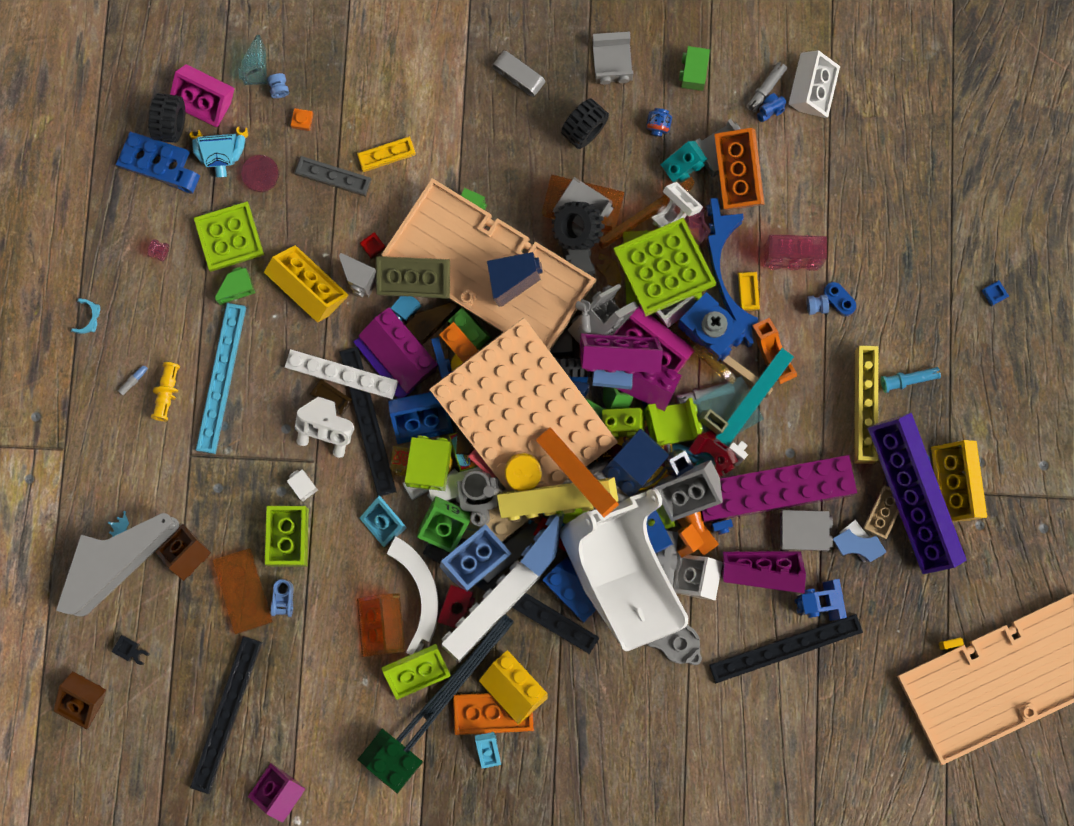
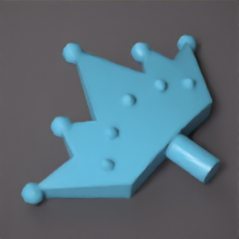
M123 511V518L117 517L119 522H108L114 532H109L113 537L127 530L129 521L125 514L126 511Z

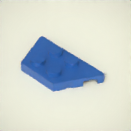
M437 337L431 339L440 376L443 379L452 372L449 358H444L440 340Z

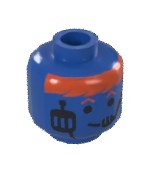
M655 108L654 111H650L648 114L646 128L651 131V135L662 137V134L670 131L672 116L668 110Z

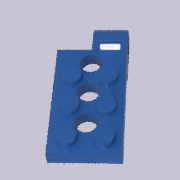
M134 132L129 133L116 162L118 168L167 183L171 187L190 194L194 193L200 179L199 174L184 168L190 154L188 150L153 140ZM144 151V156L137 159L138 152ZM161 156L160 162L153 164V159ZM172 162H177L176 168L169 169V165Z

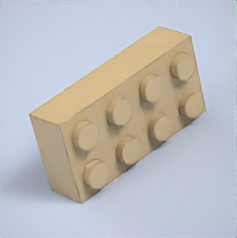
M882 486L863 527L864 531L882 540L887 539L899 513L890 487Z

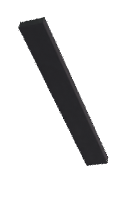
M358 347L339 351L343 365L364 371ZM349 387L377 496L382 497L397 493L371 393Z
M857 614L710 664L709 668L716 684L861 634L863 630Z
M245 636L242 638L190 786L191 789L206 794L211 792L263 642Z

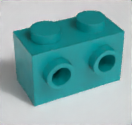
M688 141L660 165L672 182L683 183L690 178V173L700 170L704 166L703 163L708 159L696 141Z

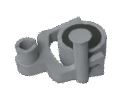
M472 471L466 474L462 481H457L460 507L464 511H472L471 522L474 525L484 526L490 521L489 510L499 506L497 495L503 493V490L499 488L498 478H492L485 471ZM493 496L490 502L481 505L469 504L466 501V497L472 500H483Z

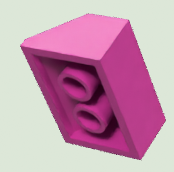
M186 64L175 72L170 95L183 98L186 113L218 127L231 105L235 88Z

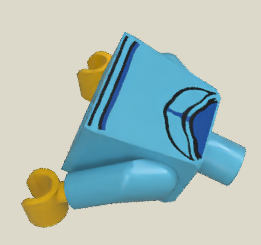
M237 127V136L236 134L203 136L200 130H198V135L194 136L193 132H190L193 153L206 167H215L216 177H227L226 166L233 165L238 161L243 152L245 138L248 137L247 127L243 133H240V128Z

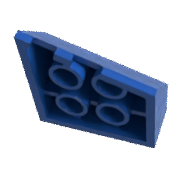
M569 556L542 580L582 623L596 611L580 583Z

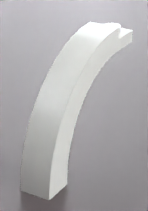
M395 536L387 555L399 561L408 569L418 586L421 597L419 626L406 653L411 655L423 649V639L428 642L432 640L439 614L438 592L433 576L420 555L411 546Z

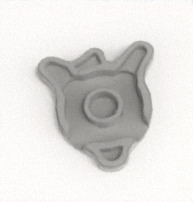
M688 624L678 632L647 644L649 647L660 649L674 663L698 665L702 660L700 638L696 631Z

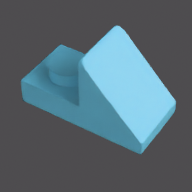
M495 733L476 735L475 742L481 768L501 765Z

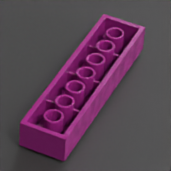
M846 455L721 478L723 502L702 510L701 513L703 522L708 523L854 496L857 494L850 457Z

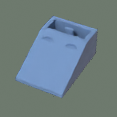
M563 511L549 518L546 522L548 527L540 530L534 537L535 544L531 543L521 554L524 558L520 562L537 576H540L557 556L560 529L562 528L564 518Z

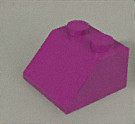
M270 763L248 797L267 815L283 823L302 796L305 788L297 780Z

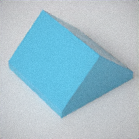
M381 496L377 497L359 518L383 547L387 546L394 540L395 536L397 537L407 529Z

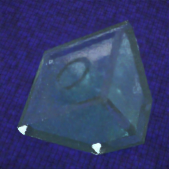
M260 35L255 36L241 60V68L238 69L239 78L243 80L245 85L267 84L266 48Z

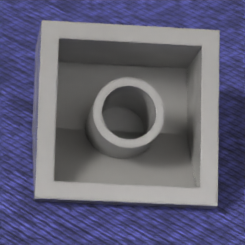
M340 253L339 258L350 288L353 290L352 293L361 298L363 296L369 298L376 284L375 268Z

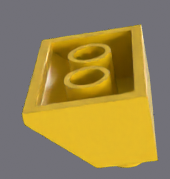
M508 650L492 663L479 680L483 687L518 725L548 699V693Z

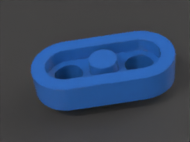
M831 282L825 287L823 294H827L829 303L840 315L850 316L856 310V302L839 283ZM831 289H836L837 294H833ZM844 303H849L850 308H845Z

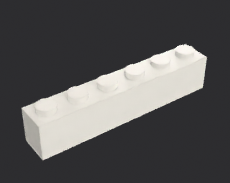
M517 560L509 568L511 572L507 576L503 574L498 579L496 588L494 590L490 588L483 595L484 600L480 604L475 603L469 610L471 614L466 619L462 617L455 625L457 628L452 633L449 631L442 638V648L459 663L530 589L540 576H537Z

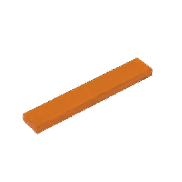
M551 427L536 439L538 444L603 518L619 505Z

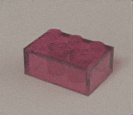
M769 235L765 243L764 267H769L771 270L788 267L789 270L807 268L809 271H816L823 266L827 259V236Z

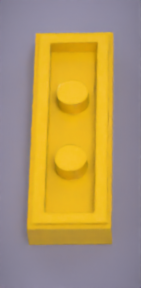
M410 136L357 153L363 172L416 155Z

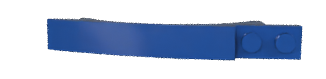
M712 198L709 205H706L707 216H711V223H709L711 236L707 237L706 242L713 275L728 313L734 320H737L746 328L744 332L745 337L743 338L744 343L747 347H752V325L758 323V318L744 311L731 298L724 286L720 270L722 248L731 233L742 224L744 216L743 213L721 216L718 198Z

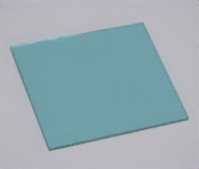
M740 376L694 401L693 403L697 405L698 409L697 418L703 410L711 409L727 422L750 392L743 377ZM758 407L739 433L764 420ZM707 417L709 420H711L714 424L718 426L716 422H714L711 418ZM702 424L704 433L710 431Z

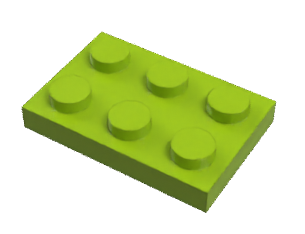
M437 644L381 667L396 700L451 676Z

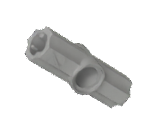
M667 531L674 545L658 552L657 558L673 587L674 571H676L677 566L676 548L678 533Z

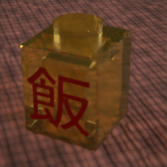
M393 446L390 470L394 472V475L406 476L410 448Z

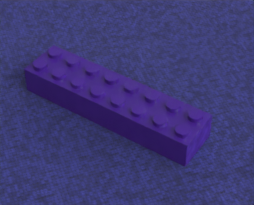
M912 413L881 421L869 427V433L922 574L952 569L965 562V554Z

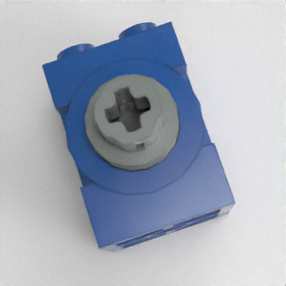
M707 292L680 318L678 328L685 332L716 363L720 359L723 361L730 355L731 348L733 346L737 347L744 340V332L746 330L740 322L731 317L728 311L721 308L719 303Z

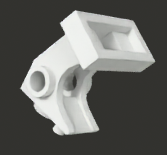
M675 182L666 186L663 190V193L670 198V202L667 207L665 205L658 210L657 215L652 217L654 220L653 224L655 226L658 225L659 228L681 218L685 219L687 215L690 217L699 213L703 206L682 186ZM676 205L681 209L679 214L674 211Z

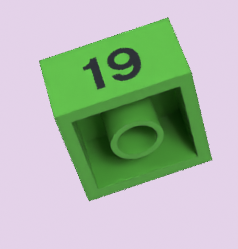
M435 496L419 526L417 538L452 552L470 523L471 512L464 511L461 507Z

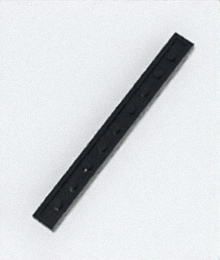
M428 543L423 551L424 555L439 564L441 560L451 553ZM496 576L488 584L481 579L475 586L485 592L490 588L494 590L498 585L496 582L500 577ZM527 593L512 606L513 609L589 655L600 638Z

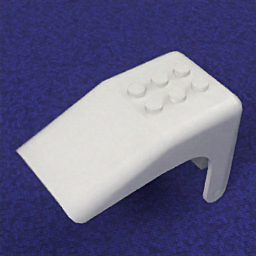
M656 488L618 503L619 505L605 518L597 510L588 511L579 515L560 529V538L585 593L624 651L633 650L678 632L688 624V615L668 580L647 533L646 524L648 516L662 505V497Z

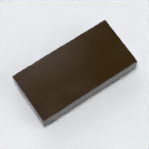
M322 379L319 380L310 393L314 398L321 397L335 402L336 413L341 416L352 402L351 398Z

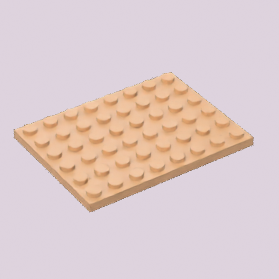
M524 317L429 388L507 491H515V489L506 480L505 466L512 456L519 453H527L534 456L540 464L542 476L535 488L560 485L568 479L567 475L536 441L550 427L585 466H588L618 443Z

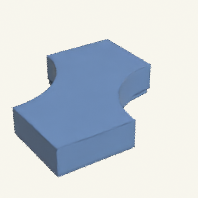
M848 529L833 538V542L842 556L850 553L858 554L870 563L886 553L877 536L861 538Z

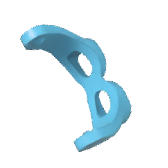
M78 298L77 302L90 305L92 319L83 329L72 328L71 332L78 334L95 332L97 328L96 318L100 314V305Z

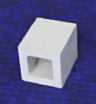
M303 469L301 471H294L290 474V479L287 480L301 501H305L318 491Z

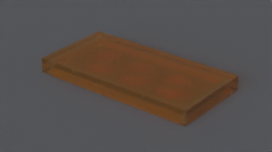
M251 548L213 560L235 635L273 623Z

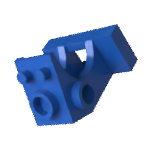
M840 579L823 582L824 591L815 592V589H808L795 599V604H797L798 608L796 609L797 614L800 613L801 616L808 615V618L820 616L819 612L828 611L830 621L847 618ZM819 596H825L827 607H821Z

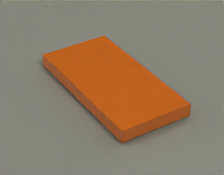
M490 693L453 696L455 735L534 731L533 712L518 725Z

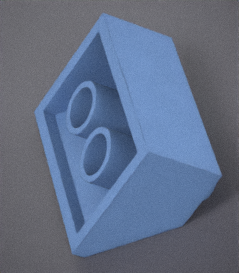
M485 524L441 560L440 568L452 582L468 591L512 553Z

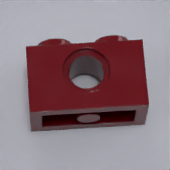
M450 585L438 623L456 629V623L462 617L466 619L468 617L466 616L468 608L471 609L474 605L476 598L473 597V592ZM456 603H460L463 606V610L459 614H455L452 611V607Z

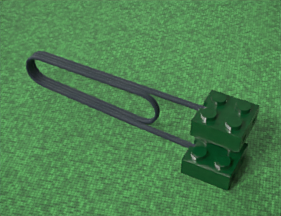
M505 614L498 621L477 649L429 700L397 739L382 728L357 760L398 794L423 763L410 750L488 652L505 635L514 620ZM422 717L425 718L427 721L406 747L402 745L401 741Z

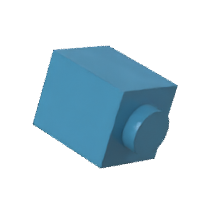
M400 296L391 307V310L401 321L406 322L410 316L416 314L421 308V304L414 297Z

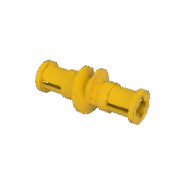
M163 362L164 370L160 379V386L153 388V393L157 397L154 413L151 414V418L157 421H168V408L170 407L171 400L176 399L172 393H178L179 391L173 387L175 386V378L180 366L172 362Z

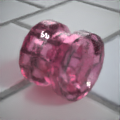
M153 239L148 248V257H156L159 261L163 262L167 258L170 245L167 243L162 244L158 240Z

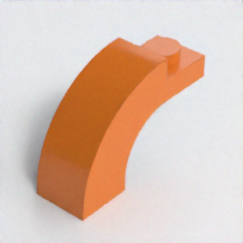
M770 318L752 325L757 345L767 367L781 348H783L778 330ZM791 362L778 378L779 384L797 377V372Z

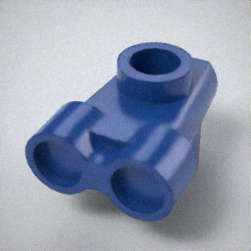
M775 93L770 94L764 100V105L759 108L758 120L764 122L774 114L778 116L783 113L786 105L785 98L783 96L778 98Z

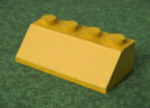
M296 245L273 256L264 271L273 282L317 323L329 317L349 296Z
M962 440L931 447L934 474L952 522L987 518L977 441Z

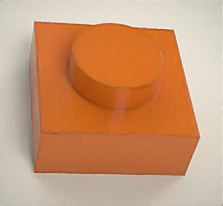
M294 108L291 128L310 131L313 111Z

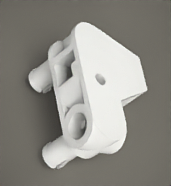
M317 397L297 411L295 429L298 432L296 442L300 446H306L309 443L310 436L334 444L333 455L340 458L344 456L346 445L351 441L354 425L351 421L336 416L335 402Z

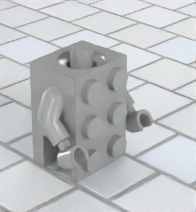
M620 284L614 287L610 285L603 287L602 292L599 291L592 297L593 302L591 304L584 299H581V302L577 301L576 309L582 311V314L576 316L571 321L572 325L567 331L579 344L581 333L613 335L639 308L635 301L621 309L616 305V300L613 298L621 288Z

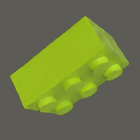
M267 506L265 565L269 567H307L309 508L306 506Z

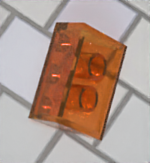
M400 593L378 594L358 598L357 608L362 657L405 652Z

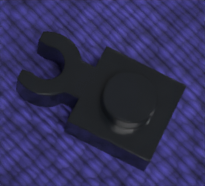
M124 635L120 636L112 650V653L129 662L133 657L134 661L139 665H144V662L140 660L141 654L150 655L146 650H137L140 644Z

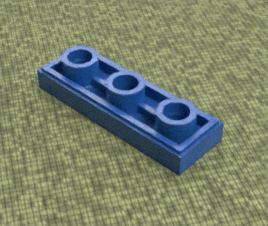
M655 510L648 516L646 525L650 543L655 553H658L674 544L657 510ZM651 520L655 521L653 526H649Z

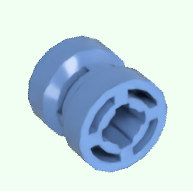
M273 74L267 78L268 85L271 86L270 93L272 98H282L289 94L288 86L285 85V74Z
M827 294L820 295L819 297L807 296L808 315H814L817 312L822 314L829 312Z

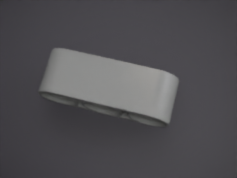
M503 51L492 64L496 72L532 97L545 84L542 76L507 51Z

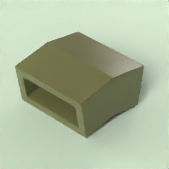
M711 409L703 410L698 416V421L716 435L723 433L729 424ZM707 417L711 418L714 422H716L718 426L714 424L711 420H709Z

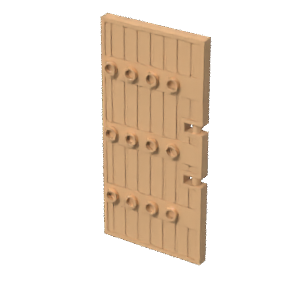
M432 178L381 255L387 257L450 259V300L503 333L524 317L547 349L551 351L577 311V301L581 302V299H585L596 279L539 243H529V237L498 218L495 221L492 220L490 213ZM486 225L490 227L489 231L484 229ZM524 249L528 250V253L533 252L536 258L539 257L542 264L543 273L540 274L541 280L504 306L498 307L493 299L487 261L524 254L522 253Z
M1074 593L1011 622L1013 626L1009 628L1007 625H1004L970 641L971 646L965 647V645L957 647L897 676L940 765H944L1074 703ZM1017 633L1018 638L1013 639L1012 635ZM975 653L976 658L971 659L970 654Z

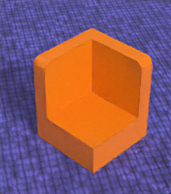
M692 524L678 530L679 536L685 543L677 551L681 558L694 553L704 544V541Z

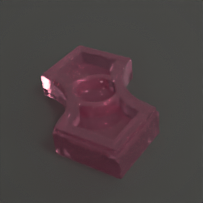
M704 206L699 213L685 217L687 226L699 246L711 232L704 220V212L706 210Z

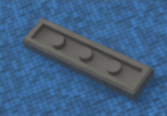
M300 156L295 170V175L364 197H366L372 181L370 177Z
M532 522L504 544L512 554L482 578L486 584L522 557L521 554L531 543L535 544L536 541L533 540L535 537L533 533L538 525L537 523Z

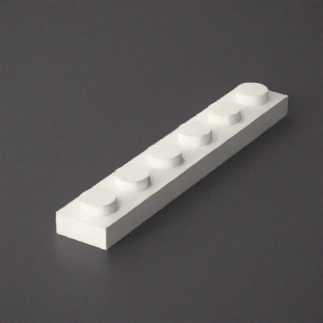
M291 349L285 364L287 369L392 400L398 385L397 380Z

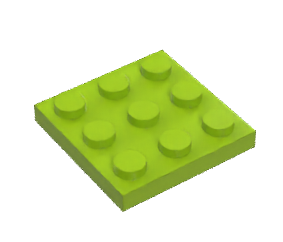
M248 201L194 218L210 272L264 256Z

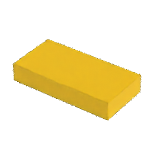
M757 272L738 273L740 307L744 311L759 310Z

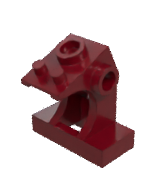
M712 431L699 434L689 451L694 455L702 452L711 454L715 459V469L720 478L724 476L723 471L726 474L735 468L734 464L738 462L733 450L716 438L717 435Z

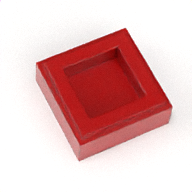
M375 232L360 242L361 247L371 259L386 248Z

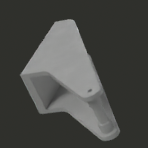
M161 513L108 540H98L81 535L56 611L79 617L88 615L179 528V521L166 513Z

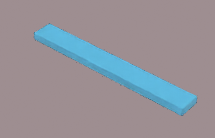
M226 304L196 451L216 454L246 306Z

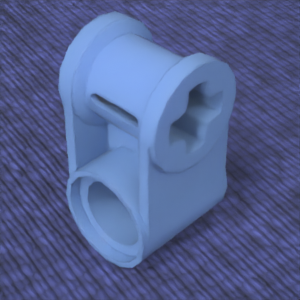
M282 579L274 584L271 616L287 615L292 617L294 587L290 581ZM282 583H286L288 586V591L285 594L279 591V586Z

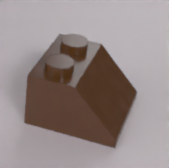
M184 524L156 551L165 565L183 581L191 576L194 570L211 554L209 549Z
M72 671L59 686L53 711L87 730L103 704L106 689Z

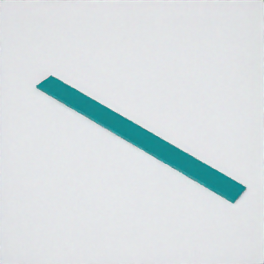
M781 348L727 421L729 424L723 433L716 436L718 440L727 446L730 445L792 361L793 355ZM704 452L703 454L706 456L713 457L711 454L707 452ZM700 458L695 466L704 463V459Z

